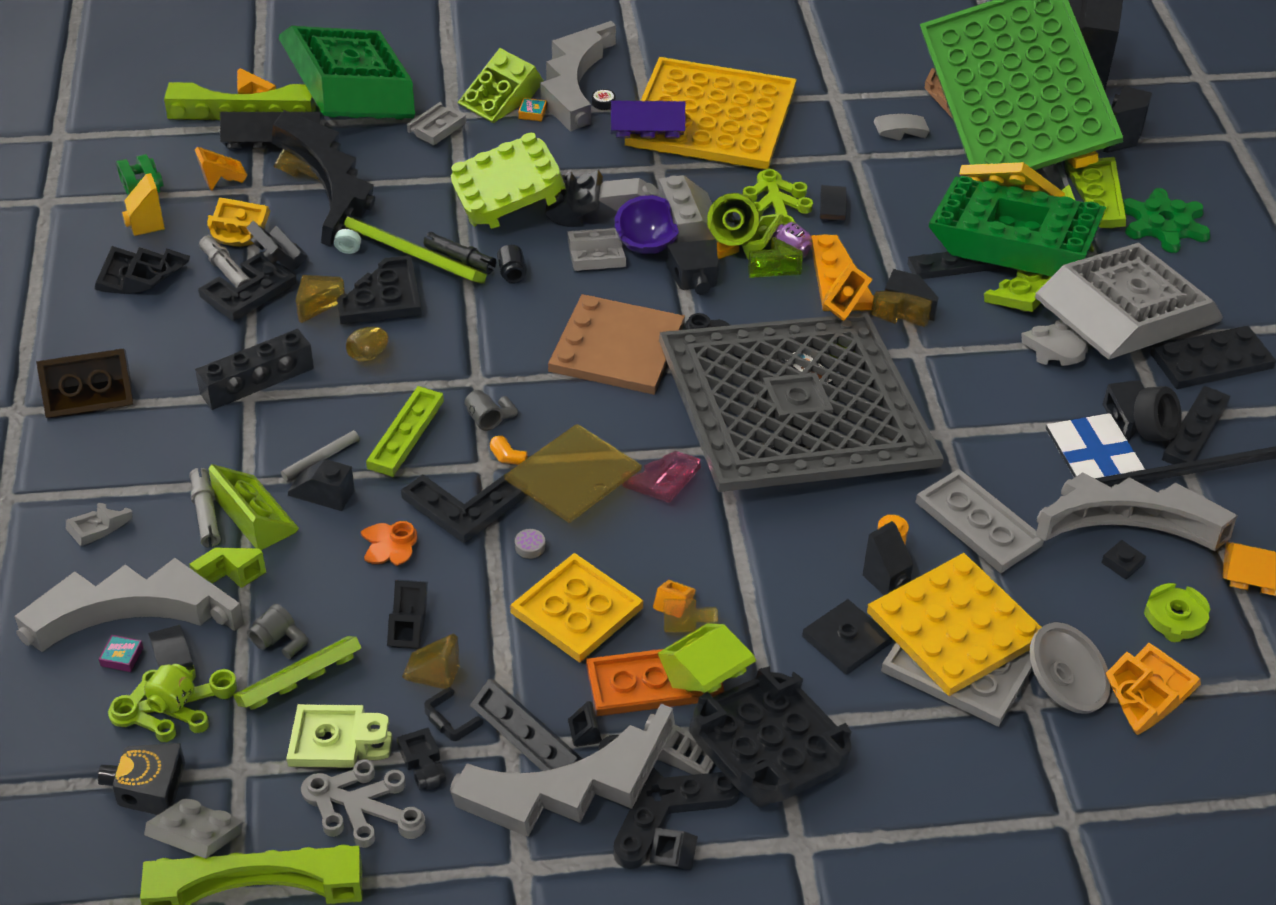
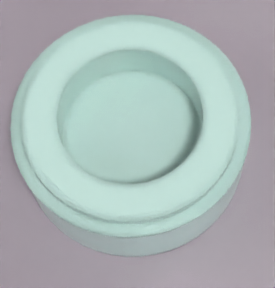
M341 229L336 233L334 246L340 252L352 254L359 250L361 237L357 232L350 229Z

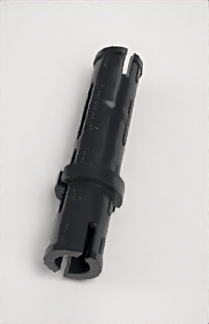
M434 232L426 234L432 238L431 240L426 237L424 238V247L459 260L466 266L476 267L488 274L494 271L489 266L496 267V258L480 253L473 246H463Z

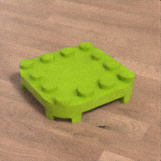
M532 132L524 134L520 139L502 143L499 147L490 151L478 153L475 157L464 162H457L451 167L453 172L451 182L470 223L474 227L477 224H489L491 229L499 227L500 224L497 218L542 199L549 206L556 202L555 196L561 189H565L560 169L543 140L536 138L535 133Z

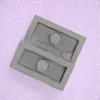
M615 228L567 231L574 271L626 267V256Z

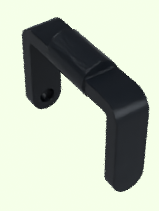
M447 687L425 701V714L440 733H444L451 741H458L483 724V719L477 716L454 730L447 719L434 709L454 695L455 691L452 687Z

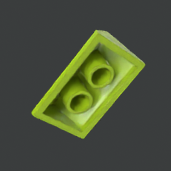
M211 464L208 468L211 485L215 492V500L255 548L263 550L298 531V526L254 475Z

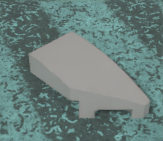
M98 503L97 512L92 511L67 519L66 530L80 546H84L105 537L132 519L133 511L129 508H124L122 511L110 510L106 508V504Z

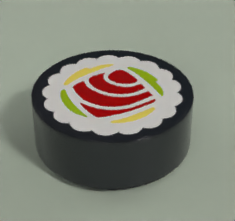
M598 89L592 93V105L600 110L611 109V101L616 99L613 91Z

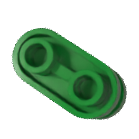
M147 154L136 156L137 164L131 166L127 159L116 161L118 175L127 196L142 178L149 173L152 174L157 191L160 193V187L164 185L160 172L156 170L153 158H148ZM140 174L141 179L136 180L135 175Z

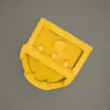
M219 197L213 216L208 215V228L215 241L220 244L248 246L254 243L250 240L253 235L247 230V226L254 220L265 229L270 209L265 205Z

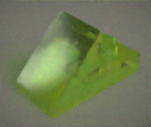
M772 237L770 250L749 251V278L801 275L803 252L776 237Z

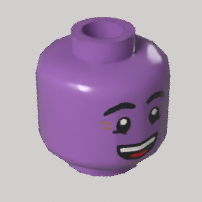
M795 222L779 225L773 234L775 238L773 243L774 249L790 261L797 258L799 260L803 259L812 247L809 232Z

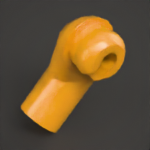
M495 436L491 439L490 449L499 462L526 466L527 451L513 450L504 436Z

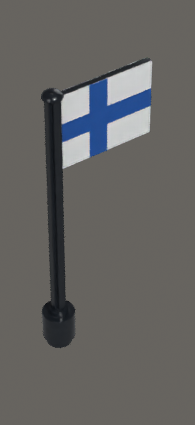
M1110 413L1046 424L1049 436L1074 478L1083 472L1111 488L1129 477L1139 483L1276 459V446L1145 469Z

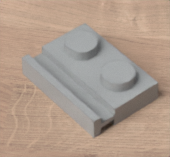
M439 102L407 124V132H414L416 137L435 145L466 124V115L449 106L445 108Z

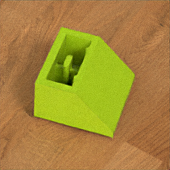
M707 623L658 652L672 688L685 689L688 692L701 691L706 693L708 691L712 693L721 688V682L744 674L747 671L746 667L756 662L754 654L725 624Z

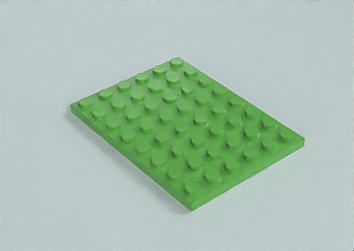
M992 0L920 24L923 38L969 165L1024 162L1033 170H1037L1123 142V135L1068 0Z

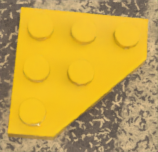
M1024 162L962 165L959 173L961 176H967L976 181H992L1001 186H1017L1026 191H1042L1056 197L1065 196L1063 191Z

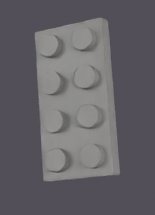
M960 469L934 483L916 496L915 503L1000 573L1043 546L1044 540L1036 536L1037 531Z

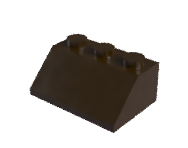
M124 348L36 361L46 418L134 405L127 353Z

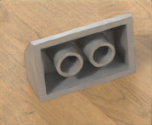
M684 175L659 178V197L669 201L672 220L677 225L679 231L678 238L674 243L715 239L707 225V215L712 205L708 193Z

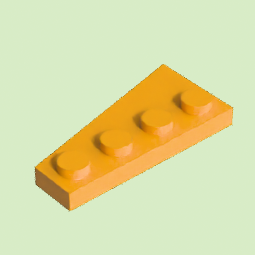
M811 235V249L821 303H823L827 292L840 273L851 263L855 266L837 235ZM868 287L852 311L876 310L877 301ZM822 305L823 311H829Z

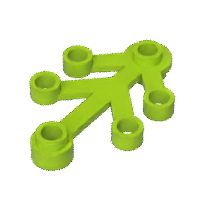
M765 169L759 172L757 175L758 183L743 189V195L751 199L756 205L759 217L763 215V212L771 204H773L776 214L783 213L784 218L779 225L795 222L793 217L788 216L784 204L797 209L803 214L812 212L813 200L805 197L807 195V185L803 182L789 183L783 180L781 174L773 169ZM778 188L792 193L794 197L779 191ZM768 191V194L759 202H755L760 193Z
M195 668L193 670H189V672L193 676V680L196 677ZM227 669L215 671L211 675L209 683L194 687V693L186 703L214 695L219 699L232 697L237 690L235 674ZM149 670L143 674L141 683L130 696L122 695L112 701L108 710V716L111 723L115 726L128 727L136 724L155 732L156 738L159 741L169 742L176 736L173 721L169 719L159 720L147 714L154 712V710L148 706L147 700H144L146 698L144 686L157 671ZM183 706L176 713L163 712L188 723L189 729L194 733H202L209 727L208 716L202 710L194 711ZM197 720H203L200 723H194ZM163 729H170L167 732H161Z

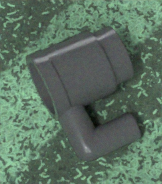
M481 390L471 392L465 399L468 413L483 431L494 429L500 424L502 419L514 418L518 415L517 408L507 396L499 399L498 404L501 408L495 404L489 395Z
M273 604L264 614L253 622V626L247 630L250 640L262 650H265L269 645H274L284 635H287L292 640L282 649V653L287 659L295 656L309 641L308 637L295 626L290 613L279 604Z

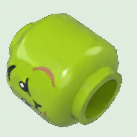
M179 664L160 666L144 686L148 706L158 713L178 712L194 693L193 676L189 670Z

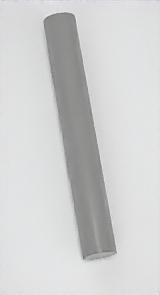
M353 430L282 470L281 475L283 479L288 481L299 475L301 471L359 441L357 432Z

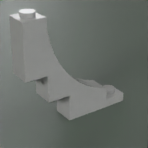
M612 21L552 41V60L546 61V81L540 82L541 100L547 101V109L570 132L591 124V104L581 92L579 82L585 72L594 63L603 58V49L616 45V25Z
M176 558L172 559L148 579L143 578L127 565H124L97 586L90 583L77 572H73L15 615L18 626L16 632L20 640L27 646L33 645L41 652L80 630L100 623L125 618L162 617L182 620L201 626L209 618L213 617L217 623L225 624L234 631L244 624L239 602Z
M660 704L656 714H650L644 730L629 725L616 739L604 748L582 760L556 769L531 773H508L487 770L467 763L462 773L456 774L451 783L450 792L455 807L527 837L530 835L543 808L581 823L595 794L632 809L675 725L673 708Z

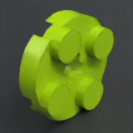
M1174 583L1163 584L1151 591L1146 604L1144 615L1149 623L1171 642H1180L1182 639L1194 638L1203 633L1207 626L1210 605L1207 599L1194 588L1187 586L1186 590L1175 588L1176 584ZM1172 608L1177 611L1182 610L1184 612L1183 614H1178L1172 611Z

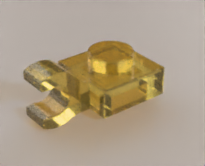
M663 599L664 632H694L696 630V622H718V609L716 607L696 608L695 599Z

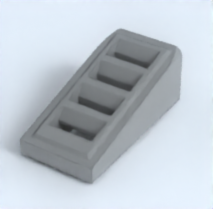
M674 725L657 759L693 775L710 773L715 765L696 743L693 736L677 725ZM674 744L679 745L677 750L673 749ZM688 749L692 751L689 758L685 756ZM700 754L705 756L701 765L696 763Z

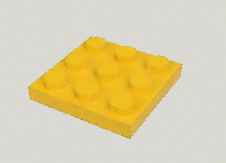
M573 553L510 605V613L580 663L643 609V600L576 553Z

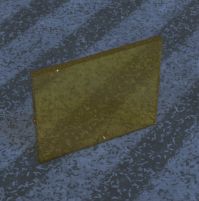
M576 424L506 473L504 479L529 495L536 502H539L568 523H571L642 469V465Z

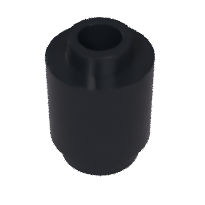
M517 245L503 246L497 252L500 274L507 282L518 283L523 280L527 270L523 251Z

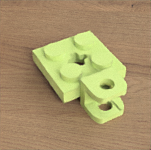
M298 704L286 758L288 766L354 768L357 756L359 760H382L388 758L393 739L392 733L388 731L389 718L381 713H365L363 705ZM371 725H379L380 729H371ZM325 732H331L332 737L330 739L322 740L318 738L323 737ZM384 743L380 748L372 747V744Z

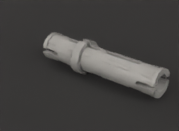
M207 235L200 240L199 245L201 246L199 247L208 255L209 262L213 266L218 267L236 288L251 280L230 258L229 251L225 247L220 246L212 236Z
M195 468L189 474L193 489L191 491V501L196 507L201 544L209 547L208 537H210L213 547L221 541L213 504L215 492L210 487L208 470L201 468L202 477H199L198 468Z

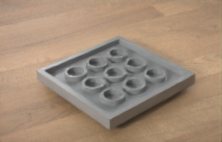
M897 643L882 663L881 672L998 727L1033 670L1029 650L948 696Z

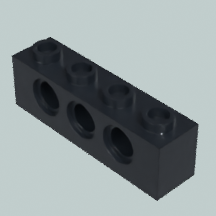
M295 329L196 368L195 371L200 395L210 409L214 410L314 369L311 344L299 329Z

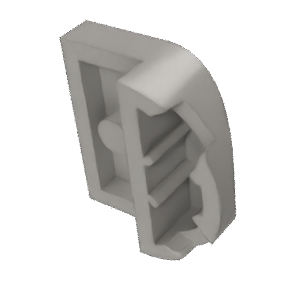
M1058 320L1055 324L1049 326H1036L1030 331L1021 333L1022 343L1036 351L1037 362L1047 365L1049 360H1060L1062 366L1071 365L1083 361L1085 353H1088V342L1082 339L1071 327L1063 323L1062 320Z

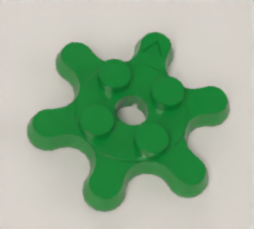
M1162 188L1154 189L1146 202H1140L1132 198H1127L1123 201L1125 214L1133 216L1137 220L1131 222L1125 230V234L1132 239H1141L1145 236L1155 237L1160 240L1162 249L1169 253L1179 252L1181 248L1180 239L1191 238L1198 242L1210 240V229L1194 221V219L1201 218L1204 214L1203 205L1200 202L1192 201L1185 203L1179 199L1171 201L1167 191Z

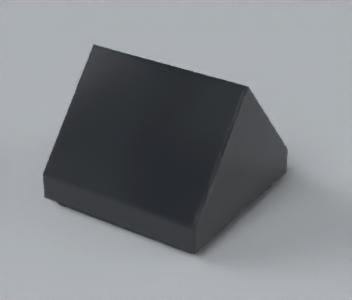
M587 701L568 718L573 745L576 747L599 744L602 741L593 704L591 701Z

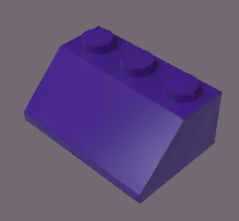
M611 101V134H616V138H630L631 134H640V138L644 139L655 138V135H665L667 139H678L680 135L685 134V101Z

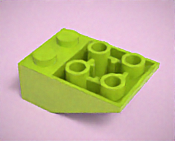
M499 48L457 103L482 118L495 123L520 107L523 98L531 99L540 88V82H543V79L534 65Z

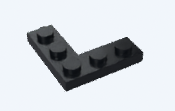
M505 473L463 504L422 474L401 490L402 499L458 540L466 543L527 497L528 487L508 473Z

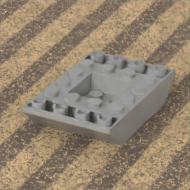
M1139 242L1063 265L1035 295V298L1047 309L1052 311L1063 323L1071 327L1082 339L1090 343L1107 359H1112L1218 323L1223 319L1220 310L1212 299Z

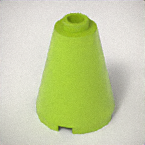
M728 193L717 198L710 206L707 215V225L712 235L720 243L728 246L741 245L749 241L757 232L760 222L759 212L754 202L747 196L739 193ZM733 212L738 213L741 218L736 219L733 216Z

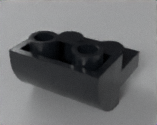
M599 170L584 173L577 179L572 172L562 175L565 189H561L555 196V203L549 206L546 203V215L553 222L562 226L577 227L583 225L584 215L599 209L600 206L599 194L600 186L603 183V176Z

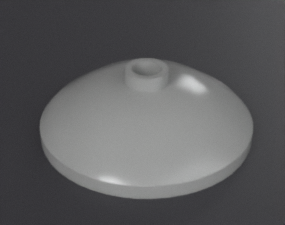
M1049 623L1037 630L1030 644V661L1034 675L1045 693L1057 704L1072 712L1087 714L1101 708L1109 697L1110 683L1106 677L1107 665L1093 642L1078 629L1064 623Z

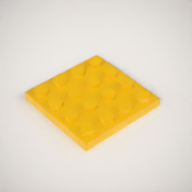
M965 553L869 603L867 613L948 696L1029 651L1032 637L1037 630L1042 628Z

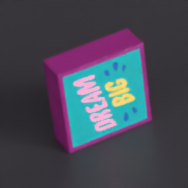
M111 635L99 657L100 666L131 672L144 648L142 640Z

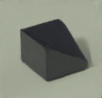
M656 828L649 863L691 870L698 836L685 831Z

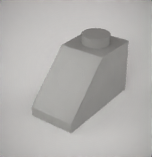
M640 178L604 181L600 186L599 201L618 211L625 202L638 196L654 195L659 197L660 190L653 184L647 183Z

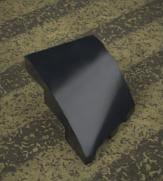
M111 246L95 283V290L130 294L151 289L188 263L190 256L167 248L164 255L141 247L138 248L137 253Z

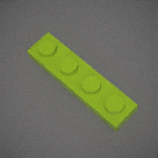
M417 386L366 460L367 469L394 477L443 404V393Z
M347 636L234 693L233 697L238 706L245 708L249 706L250 710L256 709L268 702V696L276 692L282 695L297 688V681L305 677L311 680L326 673V666L336 662V665H341L354 658L353 653L362 647L357 637Z

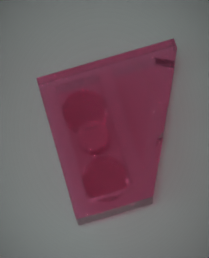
M674 451L663 456L658 461H652L644 465L645 471L633 477L629 473L621 477L622 486L670 503L700 470L701 462L699 458Z

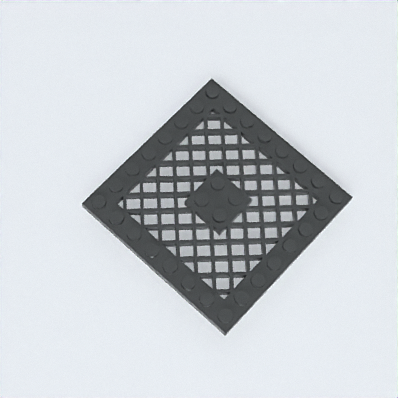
M868 313L849 314L844 321L837 316L660 332V345L718 492L942 467L944 457ZM838 343V344H840V345H842V346H844V347H847V348L845 349V348L840 347V346H838V345H836V344ZM811 346L820 349L821 351L815 350L811 348ZM785 349H788V350L793 351V352L796 351V352H795L794 354H792V353L786 351ZM761 351V352L767 354L768 356L762 355V354H760V353H758V352ZM804 353L814 359L808 361L800 356ZM732 354L738 355L742 358L739 359L737 357L732 356ZM828 354L834 355L838 357V359L831 357ZM706 356H707V357H710V358L714 359L715 361L713 362V361H711V360H709V359H706L705 357H706ZM783 358L788 361L785 364H783L781 362L776 361V359L781 360ZM751 361L753 363L758 364L759 366L757 367L753 364H750L749 362ZM821 361L823 364L829 367V369L818 365V363ZM846 361H847V362H850V363H852V364H854V365H856V366H852V365H850V364H848V363H845V362H846ZM795 363L805 369L801 372L792 368V365ZM723 364L728 365V366L732 367V369H729V368L724 367V366H722V365H723ZM769 369V370H771V371L776 372V374H773V373L768 372V371H766V370ZM837 371H838V372H841V373L847 375V377H845V376H843V375H840V374H838V373H836V372H837ZM740 372L746 373V374H748V375H750V376H749V377L744 376V375L740 374ZM715 374V375H717V376L722 377L723 379L720 380V379L714 377L713 375ZM830 379L833 381V384L838 385V387H835L826 382ZM854 379L864 382L865 384L863 385L859 382L854 381ZM733 382L735 384L740 385V387L738 388L734 385H731L730 383ZM847 389L849 391H852L856 393V395H853L845 390ZM748 390H751V391H753V392H755V393H758V395L756 396V395H754V394H752V393H749V392H747V391H748ZM721 392H722V393L727 394V395H729V396H731V397H730V398H727V397H725V396H723V395H720V394H721ZM863 397L868 398V399L874 401V403L869 402V401L863 399ZM740 400V401H742V402H744V403H747V404H749V405H748V406L742 405V404L738 403V401ZM839 400V401H842V402H844V403H846V404H848V405L845 406V405H843V404H841V403H838V402H836V401ZM758 408V409H760V410H762V411H764V412H767V413H766V414H762V413L756 411L755 409ZM854 408L860 409L866 413L863 414L859 411L854 410ZM731 411L739 416L735 417L731 414H728V412ZM872 416L878 417L884 421L881 422L875 418H872ZM847 418L851 421L856 422L857 424L854 425L848 421H845V419ZM746 420H751L757 424L753 425L751 423L746 422ZM820 421L822 423L829 425V428L821 424H818V422ZM793 424L795 426H798L802 428V430L800 431L796 428L791 427V425ZM865 426L869 429L874 430L875 432L872 433L866 429H863V427ZM764 427H766V428H768V429H771V430H773V431H775V432H774V433H770V432L764 430ZM838 429L842 432L847 433L848 435L845 436L839 432H836V430ZM739 430L747 435L745 437L736 433V431ZM811 432L815 435L820 436V438L818 439L816 437H813L809 435V433ZM882 434H883V435H885V436H887V437H889V438H892V439H894V440H893V441H890V440H888V439H886V438H884V437H881V436H882ZM782 435H784V436H786V437H788V438H790V439H793V441L790 442V441H788V440H786V439H784V438H781V437H782ZM855 437H856V438H858V439H860V440L865 441L866 443L863 444V443H861V442H859V441H856V440H854V439H855ZM756 438L758 440L765 442V444L762 445L753 440ZM829 440L835 444H838L839 446H833L827 443V441ZM800 444H804V445L810 447L811 449L808 450V449L803 448V447H801V446H799V445H800ZM774 446L780 450H783V452L780 453L771 448ZM746 449L750 452L755 453V455L751 456L745 453L744 450Z

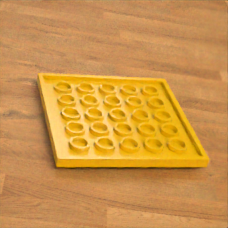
M659 57L641 101H685V134L680 135L678 139H667L665 135H655V138L644 139L640 138V134H631L630 138H625V146L654 150L661 153L678 154L684 157L702 158L708 161H720L732 165L749 166L756 169H769L796 88L797 79Z

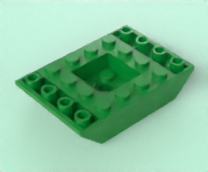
M290 26L279 34L278 39L323 116L331 118L349 116L351 118L414 119L415 106L412 79L381 31Z
M955 176L931 218L929 228L953 256L1052 277L1063 265L1086 258L1105 214L1106 207L1096 202H1081L1066 196H1051L1042 191L1031 192L1017 186L1006 187L992 181L981 182L967 176Z

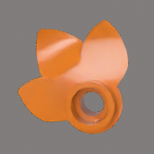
M398 521L392 525L379 523L365 528L361 531V536L372 544L367 550L364 559L371 564H382L388 560L395 566L405 563L412 556V546L418 539L417 530L407 521Z

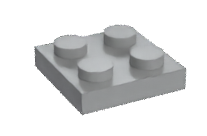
M182 799L146 822L144 835L206 859L241 834L243 821L231 817V814L226 811L212 810L204 807L196 800Z

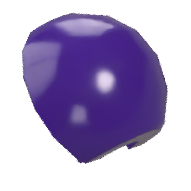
M654 195L638 196L625 202L618 209L615 216V229L620 241L629 250L641 255L656 254L667 249V244L674 243L678 238L679 231L677 225L673 223L669 201L665 198Z

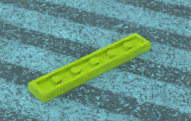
M347 217L345 220V227L468 280L481 284L485 282L487 274L363 221Z

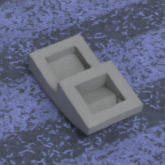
M889 114L878 116L874 119L879 135L896 140H901L904 133L926 138L930 132L924 117L918 115Z

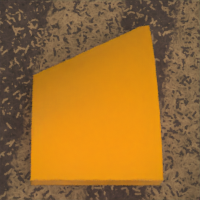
M1148 643L1135 657L1126 652L1106 672V677L1133 732L1137 735L1161 721L1201 685V678L1151 643Z

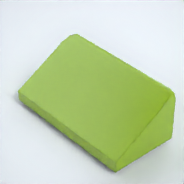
M783 213L760 217L757 232L749 241L742 245L748 260H752L767 245L784 218Z

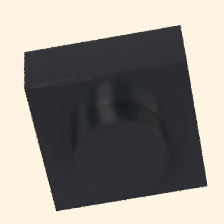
M1121 540L1103 555L1101 563L1124 579H1128L1144 565L1146 556Z

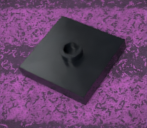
M849 599L804 628L802 633L803 638L846 675L891 644L892 638L879 624Z

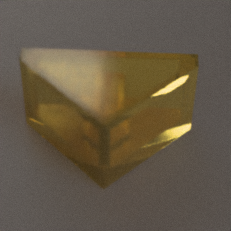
M302 275L296 297L298 321L303 323L337 305V298L345 293L344 280L341 277Z
M453 633L412 652L402 677L406 681L446 689L451 687L460 667L458 637Z

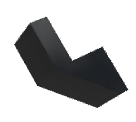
M395 580L393 612L389 614L387 646L420 647L426 616L428 582Z

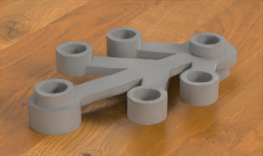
M362 759L355 763L354 769L333 777L323 773L313 774L307 777L301 785V793L304 800L310 805L318 807L322 816L323 831L327 836H338L344 830L343 818L339 813L334 812L331 801L344 805L354 829L355 844L362 848L371 846L375 841L374 828L366 823L362 812L398 824L400 835L407 839L418 838L425 831V816L421 810L415 807H407L401 810L372 800L388 793L395 794L404 790L405 776L400 770H391L386 773L384 780L350 792L341 789L356 782L367 783L374 778V764L370 760ZM362 769H368V770H369L367 773H360V772H359V771H361ZM395 779L400 780V782L396 784L390 783V781ZM331 822L339 823L337 826L334 827L328 826V824H330ZM362 833L370 834L366 838L359 837Z

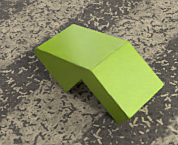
M214 548L189 563L190 569L212 584L227 575L240 588L266 573L263 552L257 548Z

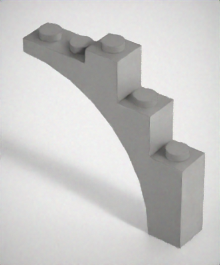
M1082 472L1072 480L1069 479L1065 482L1061 490L1063 496L1049 507H1044L1037 517V523L1039 524L1036 536L1047 541L1060 533L1081 527L1129 525L1172 533L1195 541L1215 551L1230 540L1238 515L1176 482L1165 490L1162 489L1156 492L1129 477L1111 488Z

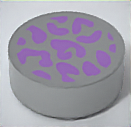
M535 529L520 531L515 537V550L517 554L529 559L542 555L545 551L544 535Z

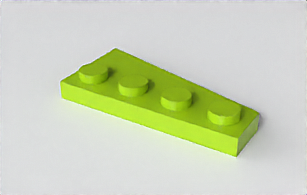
M1115 157L1098 158L1097 163L1077 169L1068 161H1065V170L1083 201L1096 202L1106 207L1099 228L1126 227V215Z

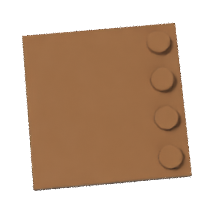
M581 294L550 358L548 372L655 395L668 364L659 342L660 332L682 330L685 316Z

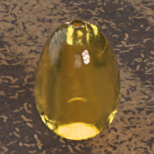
M379 327L357 329L350 334L346 341L347 353L356 361L372 360L387 347L389 336L384 329Z

